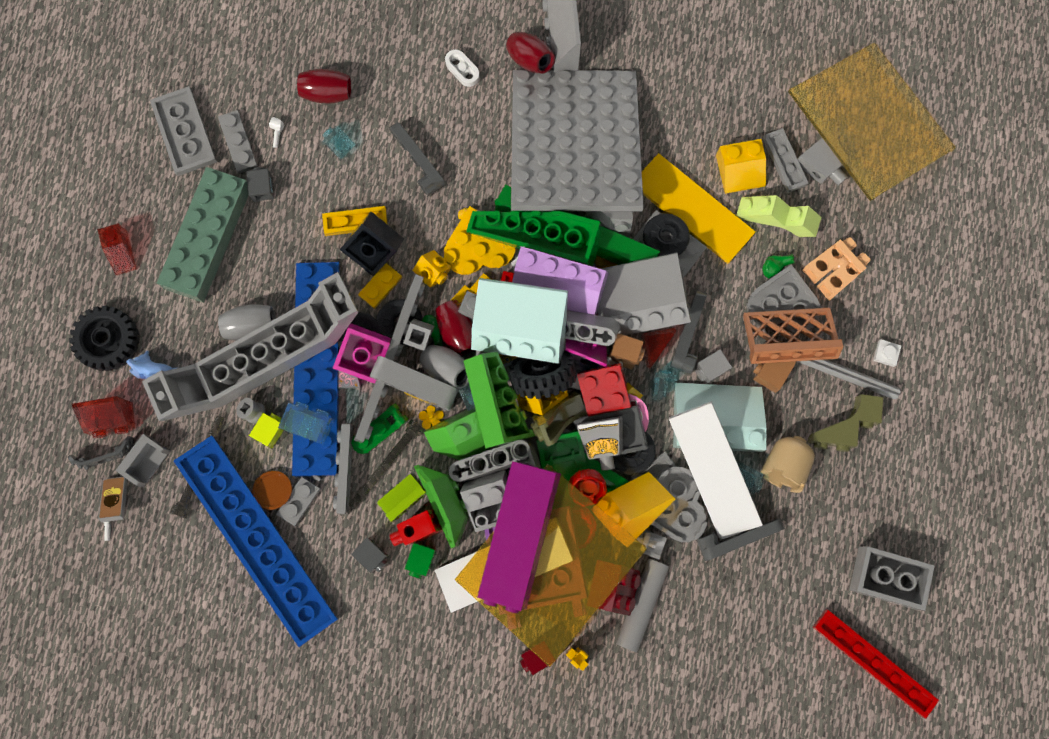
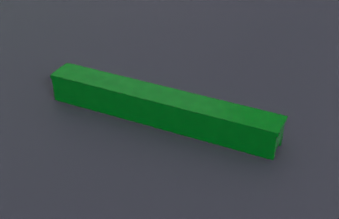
M505 184L499 197L496 198L495 211L511 212L510 186ZM601 226L597 256L617 265L658 257L660 251Z

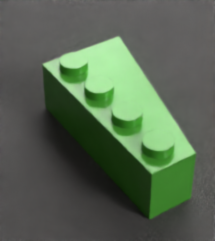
M498 352L484 353L464 360L485 448L535 436L533 430L528 429L525 420L527 417L524 410L520 411L515 399L518 397L515 390H512L508 385L509 377Z

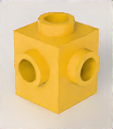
M432 250L420 257L412 271L424 277L423 282L431 288L437 284L442 285L449 276L447 274L452 267L435 250Z

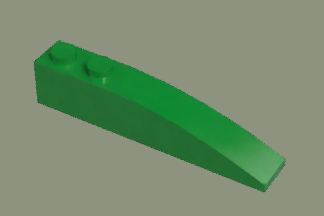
M472 211L466 232L518 249L522 246L593 267L599 249L601 222L561 211Z

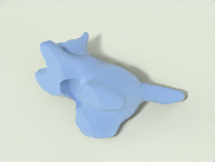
M148 350L144 354L133 358V360H127L131 367L130 373L138 379H147L161 370L176 369L166 364L152 362Z

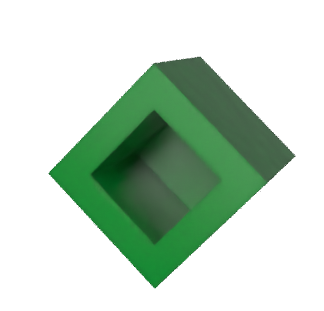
M413 543L405 566V570L409 571L408 575L421 579L422 575L428 576L436 550Z

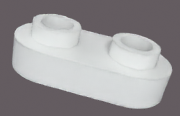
M449 51L445 57L448 70L464 86L471 87L476 85L479 81L478 68L462 51ZM458 60L459 64L454 65L452 62ZM468 74L473 76L471 79L466 78Z

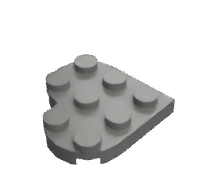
M792 265L759 286L750 295L746 303L748 312L821 308L817 297ZM820 315L814 317L815 320H820ZM794 317L792 319L801 326L806 322L801 317ZM779 318L771 320L777 326L784 324V321ZM752 319L757 325L761 326L763 324L758 319ZM811 323L806 326L807 330L814 328V325ZM789 324L785 327L792 333H796L798 331Z
M670 467L664 470L657 480L675 500L651 525L678 542H691L698 539L704 533L707 526L704 508L697 502L700 492L691 470L684 467Z

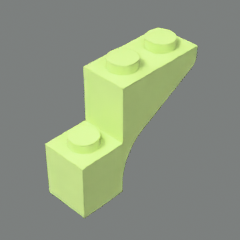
M777 195L742 197L736 214L738 218L746 221L786 229L798 237H816L822 218L809 206L790 207Z

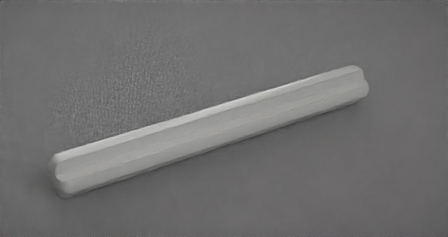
M827 359L797 361L892 399H897L901 393L899 387Z

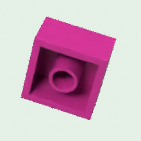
M350 323L333 369L375 384L376 380L369 376L377 357H385L391 338Z

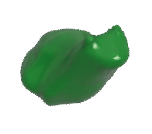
M794 255L769 256L762 267L763 275L768 279L774 277L782 271L783 267L795 263Z
M430 314L425 315L421 321L434 326L431 335L434 345L443 346L436 317Z

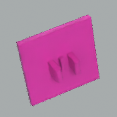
M565 339V351L606 367L607 346Z

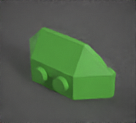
M475 405L423 431L434 452L459 461L490 449L485 448Z
M422 465L414 466L450 548L459 546L469 518L464 501L458 492L461 490L459 483L445 473Z

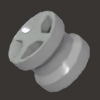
M244 398L238 404L236 412L239 418L256 424L261 415L265 414V407L251 398Z

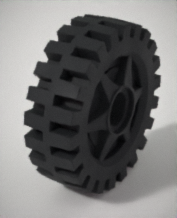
M96 306L93 307V310H86V315L81 314L78 317L80 321L73 323L75 330H70L73 338H69V343L73 345L70 348L75 353L74 356L84 365L98 371H112V369L117 370L121 368V365L125 366L127 360L134 357L133 352H137L138 349L136 345L140 339L138 338L139 330L136 328L135 322L126 313L114 307L102 306L100 308ZM108 334L107 341L102 343L103 336Z
M565 349L559 363L517 357V360H513L512 365L509 366L513 390H515L517 395L520 394L521 397L527 396L529 399H532L534 396H536V399H541L544 395L545 398L550 397V394L558 395L559 391L564 392L567 390V387L573 386L577 378L574 358Z

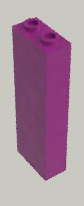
M512 461L477 598L484 600V604L495 607L497 604L506 606L505 610L512 613H519V611L527 609L561 473Z

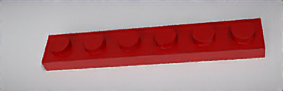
M825 609L812 628L922 718L926 719L939 702L935 696L829 610Z

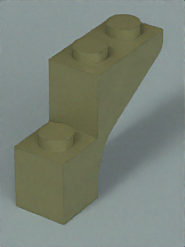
M574 390L568 393L565 399L544 415L535 414L531 416L534 422L530 424L531 428L540 442L544 441L547 446L555 444L570 423L587 415L580 394Z
M863 394L855 397L853 411L846 420L810 434L808 443L814 444V448L828 449V446H834L836 451L849 452L850 449L858 446L859 424L860 428L873 429L874 426L882 423L883 397Z

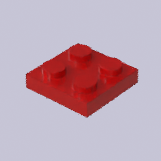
M621 363L577 373L588 416L626 409L632 406Z

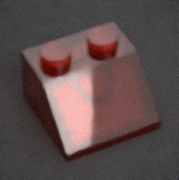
M113 396L72 404V409L83 433L92 435L93 438L107 437V433L110 432L126 434L129 433L128 429L135 428L133 402L121 397Z

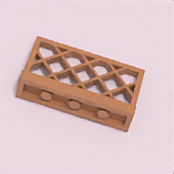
M830 308L748 312L743 314L751 352L749 356L751 364L838 359L844 347L842 339H838ZM825 315L827 321L823 325L815 320L814 317ZM794 317H801L806 322L801 326L792 319ZM779 318L784 321V324L779 327L771 322V320ZM758 319L763 324L757 328L750 323V320ZM809 323L819 328L816 334L806 329ZM788 324L798 330L794 335L784 330ZM766 326L776 331L772 337L762 331ZM823 331L830 335L832 340H823L818 336ZM800 333H803L811 339L810 341L802 342L797 337ZM781 334L789 339L787 343H780L775 338ZM759 335L767 342L765 344H755L754 339Z

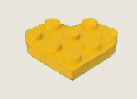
M471 206L465 212L444 248V259L452 267L451 270L460 275H471L482 266L501 268L512 260L515 253V247L466 232L472 211H477Z

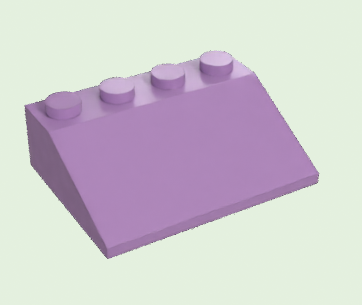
M521 246L512 283L567 290L568 311L596 315L609 272Z

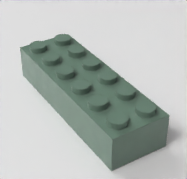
M209 167L205 168L158 278L157 284L173 293L202 303L205 302L248 199V182L246 180Z

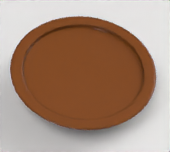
M268 471L257 478L253 485L252 494L263 509L274 510L282 507L289 500L292 485L284 473Z

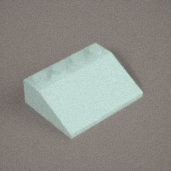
M480 278L472 324L471 350L490 353L498 352V354L559 363L565 348L568 291Z
M675 383L674 415L712 401L732 451L762 452L766 450L767 428L762 387ZM674 433L673 448H681Z

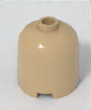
M783 437L774 444L760 473L764 474L763 478L779 488L785 485L791 487V492L800 493L805 487L814 464V451L802 437Z

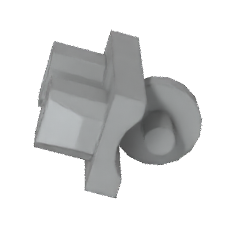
M645 530L627 548L660 560L667 538Z

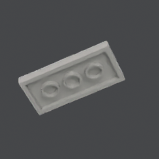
M190 86L150 100L169 158L177 176L217 162Z

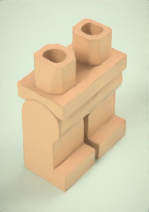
M851 237L843 241L840 239L802 270L814 284L830 271H834L816 286L829 301L861 274L870 262V258L862 252L856 257L851 252L857 246Z

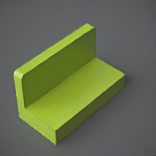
M410 474L384 495L377 504L386 513V517L394 523L427 494Z

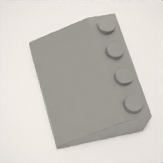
M542 0L543 12H547V18H544L545 31L549 30V36H546V44L550 47L555 57L552 66L553 72L578 70L581 40L576 0Z
M678 252L601 268L609 272L598 307V316L609 317L618 321L620 325L619 334L629 335L691 322V312Z

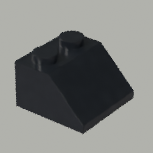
M370 212L339 250L370 275L374 276L397 252L404 238L373 212Z

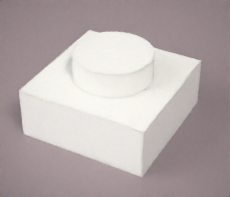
M881 339L878 340L873 361L895 367L901 345Z

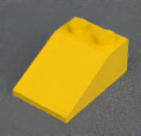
M647 472L607 493L591 510L615 538L626 547H629L667 509L675 498L650 472Z

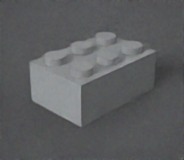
M859 547L849 591L911 609L925 611L935 566L872 547Z

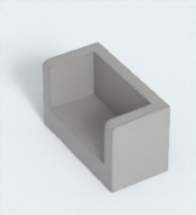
M142 434L115 471L136 486L144 487L170 453V450L152 437Z

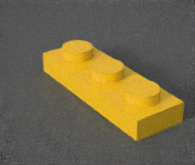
M379 206L322 213L324 235L332 236L353 233L370 212H373L388 225L386 207Z

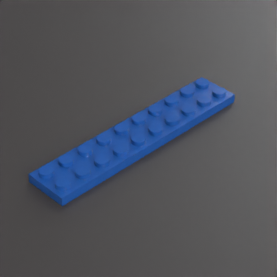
M339 262L296 263L295 308L310 299L319 287V282L337 272L340 273ZM338 342L294 367L292 476L294 477L335 476V474H338L336 453L338 452L339 388L338 370L333 369L339 353Z
M211 435L174 460V463L298 647H301L338 620L214 436Z

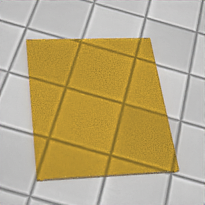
M875 43L790 88L788 91L870 201L956 148Z
M547 464L544 468L546 470L557 472L549 464ZM561 475L527 609L519 611V613H512L505 610L506 606L499 604L496 607L489 606L483 603V599L477 598L494 531L455 578V581L545 662L547 666L551 667L647 548Z

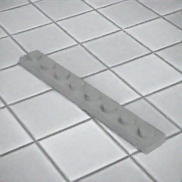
M415 274L385 355V358L392 361L395 356H400L403 345L400 344L402 336L406 337L410 325L407 324L409 316L414 317L418 307L415 304L416 297H421L425 287L424 284H421L424 277ZM376 380L355 435V441L363 443L364 439L369 440L373 427L370 426L372 417L377 418L381 408L377 404L380 397H385L388 385Z

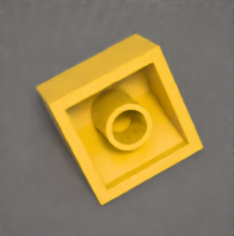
M761 139L719 147L716 158L725 194L766 187V156Z

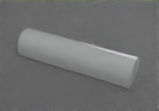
M649 558L647 559L640 577V585L635 593V608L630 616L626 615L616 641L617 645L633 652H638L669 566Z

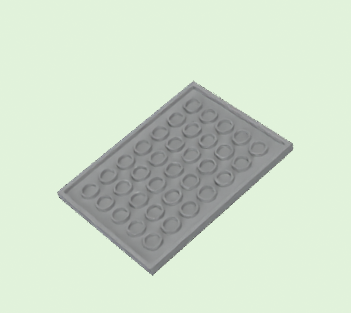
M513 70L511 211H643L636 71L573 70L553 72V70H549L547 73L540 74L527 70Z

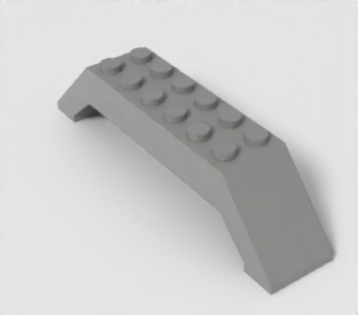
M337 272L319 282V287L307 302L193 365L168 371L161 370L143 380L142 383L158 420L165 421L222 407L335 345L359 312L340 273Z

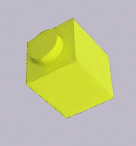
M263 413L249 436L267 447L273 448L286 426L281 423L283 419L271 413L268 416Z

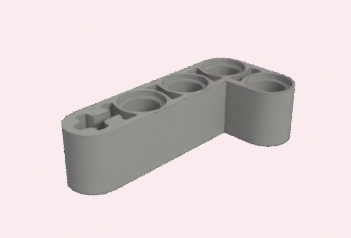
M567 310L566 324L568 326H566L565 339L604 346L614 343L620 330L618 321L609 317Z
M382 356L377 357L369 376L379 382L429 402L434 407H440L444 411H450L458 393V389Z
M517 440L453 463L450 466L449 475L454 481L467 482L511 467L512 461L541 468L534 445L527 441ZM525 445L527 453L521 457L519 450L521 446ZM504 452L506 454V461L501 464L499 455ZM484 459L486 466L481 471L479 469V462ZM462 468L471 469V471L463 472L462 476L459 475V472L462 471Z

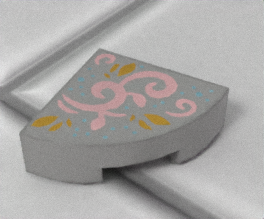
M338 370L339 389L361 388L358 377Z

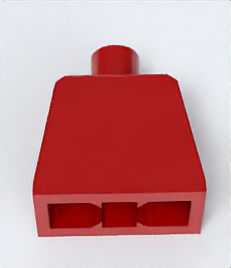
M426 510L397 524L398 531L391 533L389 536L394 546L402 543L407 546L443 531L434 510Z

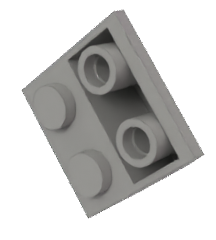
M506 470L464 482L460 494L475 532L496 526L508 480Z

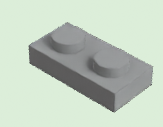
M301 477L293 488L289 500L279 509L276 515L293 526H297L321 489Z

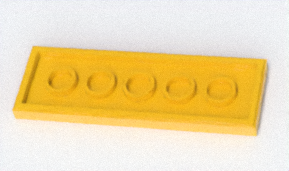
M659 153L642 171L643 195L666 214H673L681 218L686 223L689 233L727 264L730 263L755 234L756 231Z

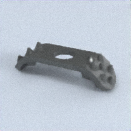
M127 436L121 445L115 447V452L90 460L77 458L73 455H69L68 459L73 466L76 464L78 468L83 469L84 467L85 470H88L89 467L127 456L134 446V437Z

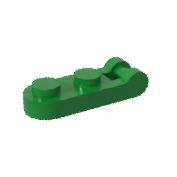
M396 403L391 405L384 413L370 423L373 430L369 440L364 439V442L361 443L355 441V436L353 437V449L359 454L371 452L409 422V419L406 415L401 414L400 408ZM391 416L396 420L393 425H390L387 421Z

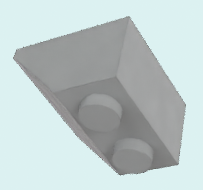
M632 211L586 212V218L600 221L601 226L630 238L633 221Z

